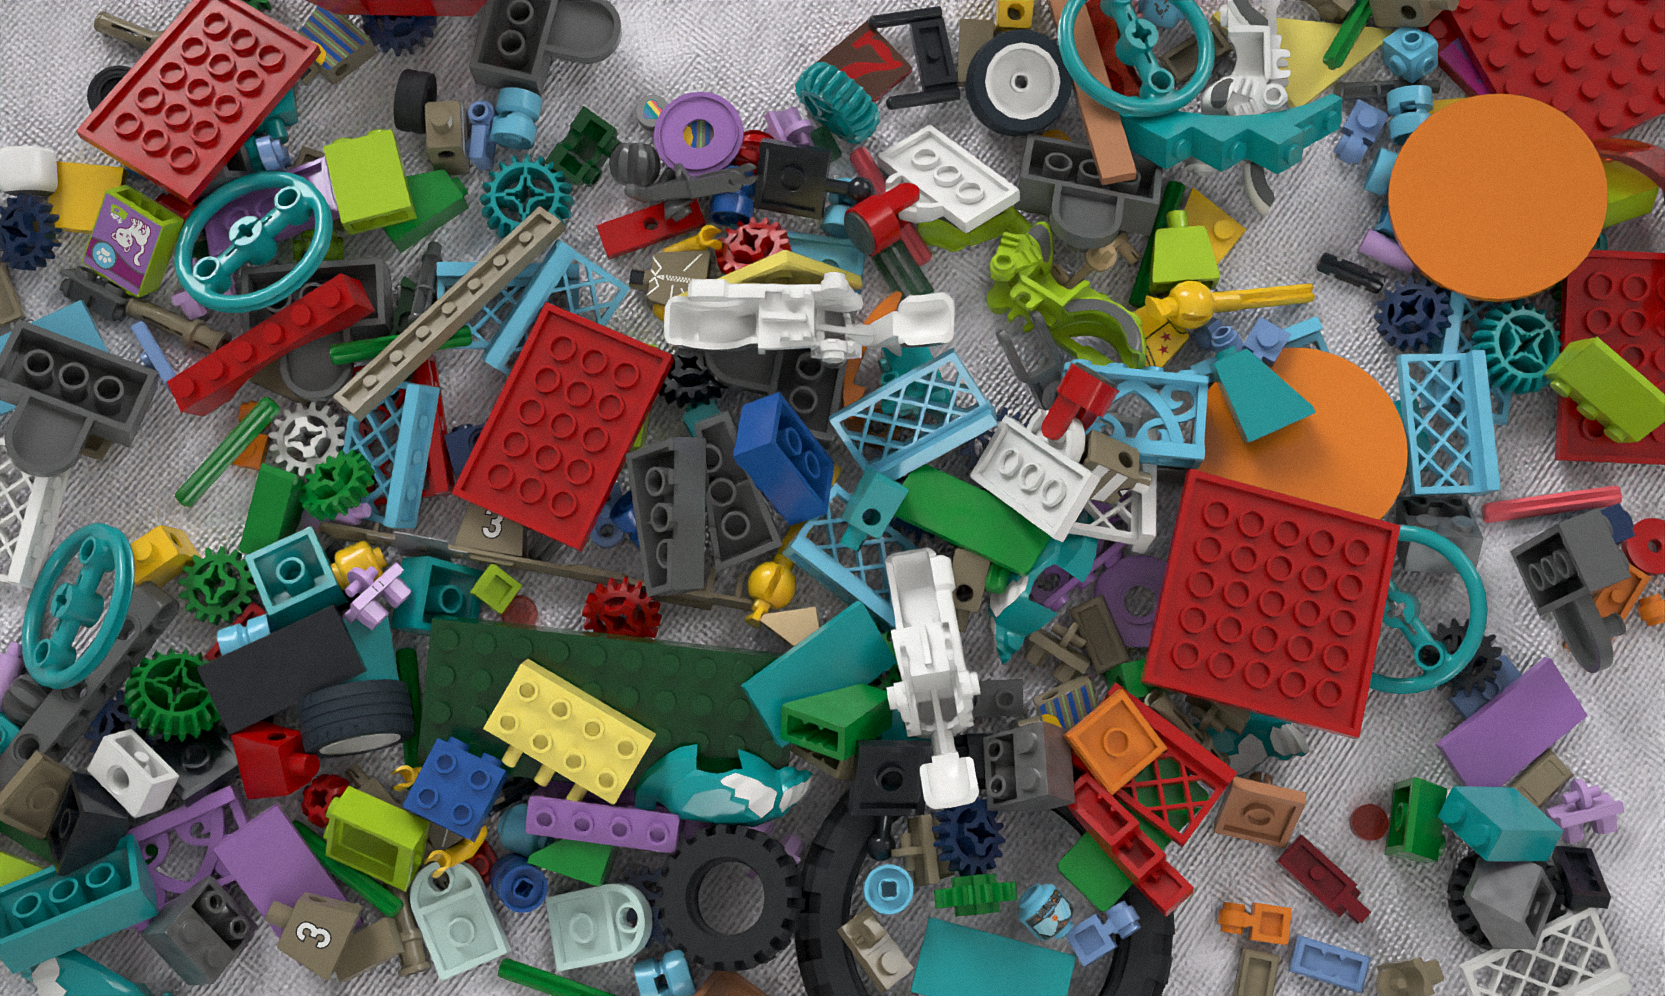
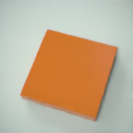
M1118 689L1063 735L1097 782L1111 795L1116 793L1168 749L1123 689Z

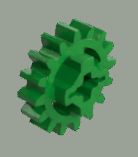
M343 450L339 451L334 459L329 455L326 458V463L322 462L315 465L314 474L306 475L305 478L309 482L300 487L303 494L299 497V501L313 518L316 517L322 522L328 517L330 521H334L338 513L341 512L343 516H346L348 508H357L359 506L360 497L369 495L366 487L374 484L375 481L371 476L375 474V470L371 467L370 462L361 453L357 454L355 450H351L348 454Z
M220 546L218 554H215L208 547L205 548V558L202 559L195 554L192 556L195 565L193 567L183 566L182 568L188 573L187 579L178 580V584L186 587V591L180 593L179 598L184 601H190L185 607L186 611L191 614L197 612L195 618L202 622L209 617V622L218 626L221 617L228 624H232L233 614H243V607L246 604H251L252 601L255 602L250 598L251 593H258L256 585L252 584L254 580L251 572L248 571L249 568L246 560H241L242 553L234 550L229 555V550L224 546ZM231 565L238 570L241 580L232 576L233 569H231ZM224 581V587H218L217 591L213 589L214 585H219ZM197 592L205 594L207 607L202 604ZM237 597L231 604L228 605L230 601Z
M996 874L951 878L952 888L934 890L935 908L954 907L955 917L1000 912L999 902L1018 900L1016 882L997 883Z

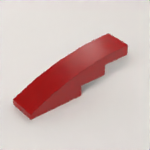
M1088 772L1074 782L1075 803L1066 805L1067 808L1129 880L1167 917L1193 894L1194 887L1166 861L1167 855L1140 829V822Z

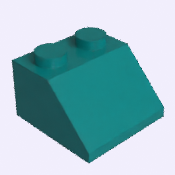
M312 526L244 556L268 616L278 629L333 604H336L338 607L348 602L332 571L331 562Z
M430 556L403 558L401 567L404 571L399 578L404 581L412 592L396 609L394 608L391 622L392 629L430 637L432 618L439 615L479 618L481 601L469 592L485 571Z

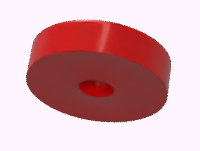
M1647 518L1633 524L1635 536L1621 543V549L1626 555L1628 562L1648 576H1657L1665 573V520ZM1649 541L1656 545L1655 553L1649 550Z

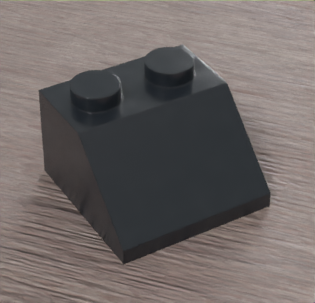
M72 772L46 833L56 874L59 876H66L115 851L120 838L126 836L130 827V816L127 815L125 808L92 775Z

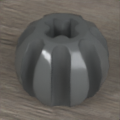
M629 142L617 145L611 153L609 161L610 173L613 179L622 186L634 184L639 187H648L654 184L661 169L660 157L655 148L643 143Z
M25 673L16 678L5 692L1 705L3 712L13 723L24 726L53 689L38 684L29 673Z

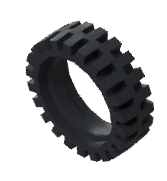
M1472 850L1468 853V856L1458 862V868L1453 870L1450 876L1453 880L1451 884H1448L1447 892L1451 893V899H1448V906L1453 909L1454 914L1451 916L1454 923H1459V930L1462 934L1471 938L1470 941L1490 951L1493 947L1485 933L1482 932L1477 919L1463 897L1465 887L1469 884L1474 872L1476 861L1480 857L1477 852ZM1531 861L1543 868L1557 893L1546 923L1564 914V910H1561V904H1565V895L1560 894L1563 884L1561 880L1556 879L1555 874L1558 872L1554 866H1549L1546 863L1547 861ZM1550 936L1545 937V938L1543 939L1542 943H1545V942L1548 941L1551 937H1550ZM1517 950V951H1515V952H1513V953H1520V952H1524V951Z

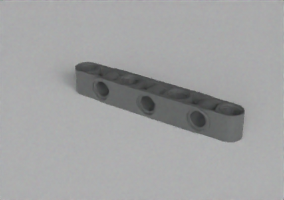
M151 581L143 582L133 591L130 608L123 628L106 658L95 671L80 683L65 689H53L0 756V792L29 760L38 746L41 753L58 762L63 760L109 699L115 695L127 680L133 667L138 666L142 658L146 656L157 639L173 621L180 606L176 599ZM135 628L134 634L127 639L129 631ZM90 643V644L88 645V647L84 650V652L80 655V657H81V656L85 653V651L89 648V646L91 645V643ZM87 687L86 694L80 698L82 690Z

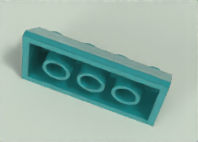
M133 833L120 838L115 851L66 876L57 875L53 865L0 887V959L13 974L159 915L155 886Z

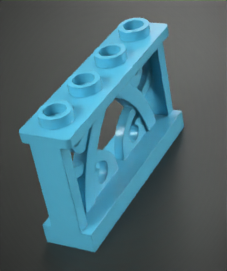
M1085 359L1071 361L1073 364L1079 362L1118 385L1117 389L1120 391L1112 405L1121 398L1134 393L1146 402L1158 416V418L1152 419L1141 426L1135 438H1126L1122 424L1114 416L1106 413L1104 418L1097 417L1095 422L1085 431V436L1091 429L1100 432V429L1106 426L1102 423H1096L1099 419L1113 427L1114 433L1109 437L1138 450L1140 453L1139 463L1199 469L1205 456L1204 438L1209 384L1208 376H1202L1195 370H1181L1178 373L1164 372L1163 368L1156 366H1147L1141 370L1128 368L1123 363H1109L1107 366L1092 365L1091 361ZM1070 362L1064 364L1061 380L1070 367ZM1153 389L1161 390L1160 394ZM1174 391L1187 392L1193 400L1192 409L1185 414L1174 416L1172 411L1177 410L1182 405L1183 400L1180 402L1173 401L1171 393ZM1194 419L1192 444L1184 443L1179 424ZM1164 426V429L1156 431L1161 436L1160 441L1149 439L1147 432L1150 429Z

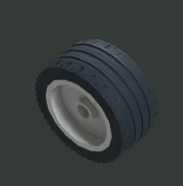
M1030 30L1007 31L985 43L972 58L965 82L966 97L975 117L990 130L1002 135L1015 137L1026 136L1028 133L1033 134L1051 125L1065 109L1072 90V77L1063 63L1059 46L1043 34ZM1015 78H1020L1019 85L1022 86L1023 89L1016 87Z
M392 679L365 680L325 688L301 698L298 701V717L305 753L315 754L318 758L343 757L382 750L411 739L415 735L414 717L406 683Z

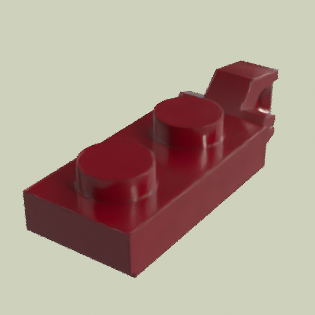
M1298 835L1275 861L1330 913L1333 912L1338 918L1345 913L1356 924H1362L1371 914V911L1357 899L1361 894L1356 888L1357 884L1303 835Z

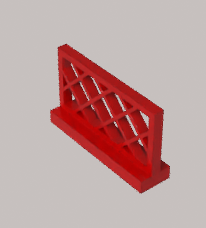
M431 355L412 373L413 379L410 381L411 383L440 388L426 467L430 489L422 490L421 499L453 495L451 492L456 484L452 462L444 435L448 434L437 361L436 356ZM366 365L354 367L352 378L356 375V372H360ZM406 389L398 390L401 393L395 403L398 410L405 401ZM380 405L378 408L387 414L381 422L382 424L392 415L387 408ZM365 418L360 422L359 432L363 439L367 437V431L369 433L374 431L366 425ZM375 439L372 443L368 445L369 450L373 447L377 439ZM390 458L379 466L382 473L389 478L392 477V474L386 469L392 462ZM374 475L371 476L375 481L374 484L366 487L369 495L376 490L375 484L377 481ZM386 497L377 498L373 503L376 507L387 505Z
M1115 682L1102 702L1118 689H1123L1168 749L1152 761L1155 780L1135 782L1133 777L1129 783L1121 787L1113 796L1179 846L1183 847L1238 772ZM1071 747L1072 765L1083 774L1088 772L1094 778L1082 760L1073 753L1074 750ZM1172 759L1178 764L1181 777L1161 779L1158 760ZM1186 770L1193 776H1187ZM1201 781L1214 790L1207 801L1192 802L1188 783ZM1182 784L1185 803L1166 805L1162 786ZM1156 787L1159 806H1143L1138 802L1136 789ZM1129 789H1130L1131 796H1130L1129 794H1127V793H1126L1125 791H1123V790H1129ZM1201 808L1196 817H1194L1193 809ZM1187 809L1189 826L1183 834L1169 825L1167 811ZM1161 812V818H1159L1154 813Z

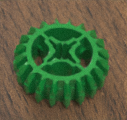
M170 647L167 655L163 656L156 650L152 660L143 657L142 661H140V666L133 667V670L130 672V678L125 684V692L127 694H125L124 703L128 707L130 719H137L136 725L138 729L141 730L149 727L151 738L158 733H163V738L166 742L171 738V735H178L179 740L183 742L188 733L197 739L201 729L210 732L214 721L219 722L221 717L197 667L212 660L203 662L201 652L194 657L190 656L187 647L182 651V654H175V651ZM180 687V693L177 694L176 701L173 702V695H176L177 688Z

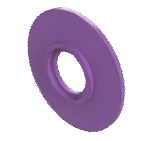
M692 92L674 99L662 110L654 128V143L661 160L673 171H675V164L682 163L690 177L726 168L738 155L744 136L742 120L735 107L725 98L709 92ZM702 120L708 122L714 130L712 141L702 148L689 146L683 137L685 128L694 121Z
M1135 555L1120 559L1104 571L1095 587L1093 598L1099 595L1104 596L1123 641L1128 647L1147 648L1149 646L1167 564L1155 557ZM1135 586L1148 587L1156 597L1154 610L1145 617H1135L1129 614L1124 606L1126 593Z

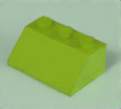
M1598 337L1570 342L1543 374L1551 381L1550 387L1556 393L1563 397L1569 396L1578 404L1576 408L1583 416L1590 420L1596 419L1605 427L1603 432L1617 443L1638 442L1665 422V394Z

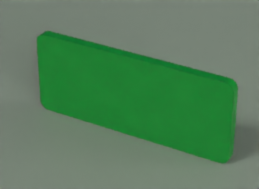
M927 464L911 471L902 484L909 491L894 514L899 519L1020 576L1030 574L1052 539L1050 535L997 496Z
M1172 759L1158 760L1161 779L1181 777L1179 766ZM1152 762L1134 779L1135 782L1155 780ZM1197 782L1188 783L1192 802L1207 801L1209 799L1207 791ZM1182 784L1162 786L1166 805L1185 803ZM1156 787L1136 789L1138 802L1143 806H1159ZM1130 789L1124 790L1127 794L1131 796ZM1116 798L1140 822V829L1163 851L1172 840ZM1194 808V809H1193L1194 815H1195L1201 808ZM1187 809L1167 811L1169 825L1180 832L1189 822ZM1161 812L1154 813L1159 818H1161ZM1087 831L1057 863L1058 872L1100 912L1108 911L1133 884Z

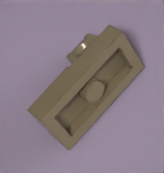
M870 907L865 908L837 929V932L880 993L887 991L914 969Z

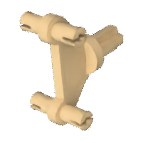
M1125 232L1118 233L1117 238L1111 244L1102 248L1089 249L1085 252L1084 259L1086 264L1072 278L1067 275L1058 263L1052 267L1051 274L1059 285L1072 290L1093 271L1105 272L1109 270L1116 262L1117 250L1131 266L1142 255L1127 242L1130 238Z

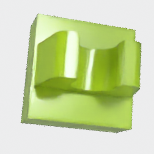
M490 564L469 593L496 614L502 615L522 585L497 565Z

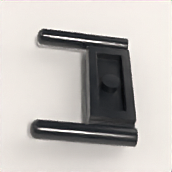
M941 6L872 15L869 17L868 24L872 29L909 24L921 86L924 91L888 97L886 106L889 110L960 100V89L957 86L958 80L945 22L942 19Z

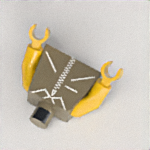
M706 225L699 234L664 248L662 252L654 253L651 270L631 269L630 289L648 291L647 302L649 309L653 310V314L663 323L665 306L669 299L687 292L688 284L693 279L710 278L712 260L710 251L706 250L708 247L714 250L722 248V242L713 239L722 230L712 225Z
M402 765L393 770L391 775L398 773L405 779V783L394 786V790L400 792L412 786L422 767L412 769L408 765ZM502 790L494 805L506 800ZM489 815L475 843L430 822L428 836L434 851L424 860V864H427L429 861H436L440 866L431 875L432 877L438 878L449 867H453L474 856L487 837V828L492 825Z

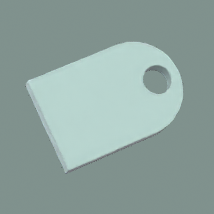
M464 861L449 867L445 871L450 879L447 889H439L434 885L431 875L440 866L437 862H433L418 873L410 891V904L441 981L511 951L482 877L475 868Z
M626 883L605 884L600 887L596 886L545 898L557 972L632 957L645 947L650 938L653 924L650 905L642 892L632 885ZM630 908H633L638 916V922L634 928L627 922V912Z

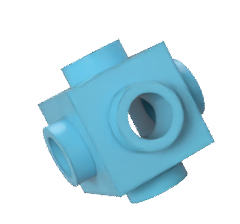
M1401 27L1383 39L1384 64L1390 68L1393 74L1403 77L1411 84L1424 75L1430 74L1438 66V43L1431 34L1425 33L1417 27Z

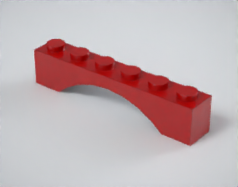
M340 273L166 382L181 412L204 417L230 401L247 380L276 359L311 341L347 329L375 310L361 281Z

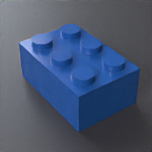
M780 392L743 405L740 422L738 423L736 444L733 449V456L737 465L747 472L756 488L765 494L772 503L774 510L781 514L790 526L827 514L834 470V461Z

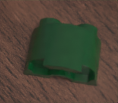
M583 106L570 124L567 136L560 143L556 144L544 163L548 165L553 161V169L557 172L563 171V176L575 185L582 186L586 184L592 187L602 175L601 167L608 158L610 159L615 147L622 142L617 139L618 133L615 127Z

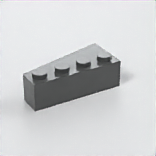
M729 409L696 421L694 424L696 437L706 438L705 502L715 571L718 572L780 547L783 544L762 491L756 488L752 478L743 468L737 465L734 459L733 449L735 448L738 432Z
M672 437L627 453L626 460L647 597L675 596L704 589L706 438Z

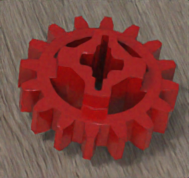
M751 217L747 225L738 221V228L736 230L727 228L725 231L728 237L718 238V241L722 242V248L714 251L721 273L727 275L783 250L792 252L787 232L785 229H781L779 222L776 221L770 225L769 219L765 217L760 223H756L755 218Z
M611 577L609 578L607 588L603 584L598 583L594 593L589 592L585 602L587 605L584 606L582 616L587 618L583 627L584 630L593 629V632L655 638L658 632L657 626H660L662 615L658 613L661 603L660 601L651 602L652 597H647V593L641 590L642 581L639 580L632 586L629 585L628 577H624L622 584H617L616 580Z

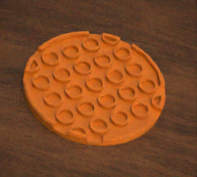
M1513 94L1478 95L1454 102L1440 109L1421 123L1409 136L1396 158L1390 176L1387 200L1391 228L1404 255H1407L1410 261L1420 270L1419 272L1428 280L1442 289L1446 288L1469 299L1494 302L1512 301L1539 294L1555 286L1575 271L1594 247L1605 221L1608 202L1607 179L1603 164L1593 143L1584 131L1564 113L1548 104L1525 96Z
M1283 348L1272 367L1267 366L1314 407L1316 413L1249 443L1243 442L1217 382L1215 381L1207 391L1204 461L1199 469L1194 470L1371 518L1383 519L1396 500L1405 478L1408 457L1407 439L1401 417L1393 401L1380 384L1367 372L1354 363L1328 352L1309 348ZM1192 425L1191 435H1190V436H1191L1190 444H1192L1193 425Z

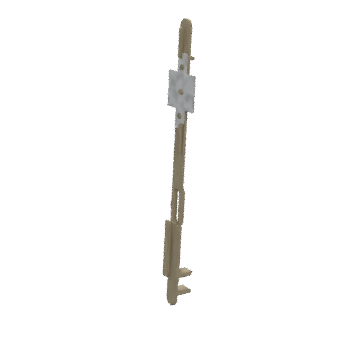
M322 522L319 526L320 531L332 535L335 539L351 542L366 541L370 545L377 543L379 545L396 547L400 556H430L451 562V558L595 584L601 583L603 585H607L611 577L616 580L617 584H622L624 577H628L629 585L632 586L639 580L642 581L641 590L646 592L645 580L630 578L629 575L621 572L578 564L564 566L449 545L445 540L396 531L393 534L380 532L378 523H375L373 530L329 522ZM710 567L708 581L704 585V589L682 595L652 597L654 601L709 611L712 609V604L753 611L751 606L754 602L753 600L746 599L743 590L745 573L738 575L734 596L713 593L716 571L712 567Z

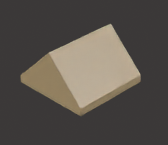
M816 607L764 614L760 619L767 629L791 647L796 646L821 627Z

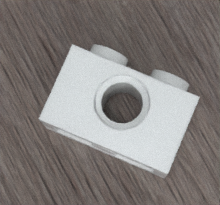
M133 729L104 736L87 769L101 786L134 818L163 809L179 778V775Z

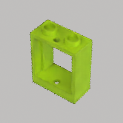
M348 786L341 798L335 797L332 800L326 813V817L330 820L323 836L327 840L325 856L406 892L423 864L430 822Z

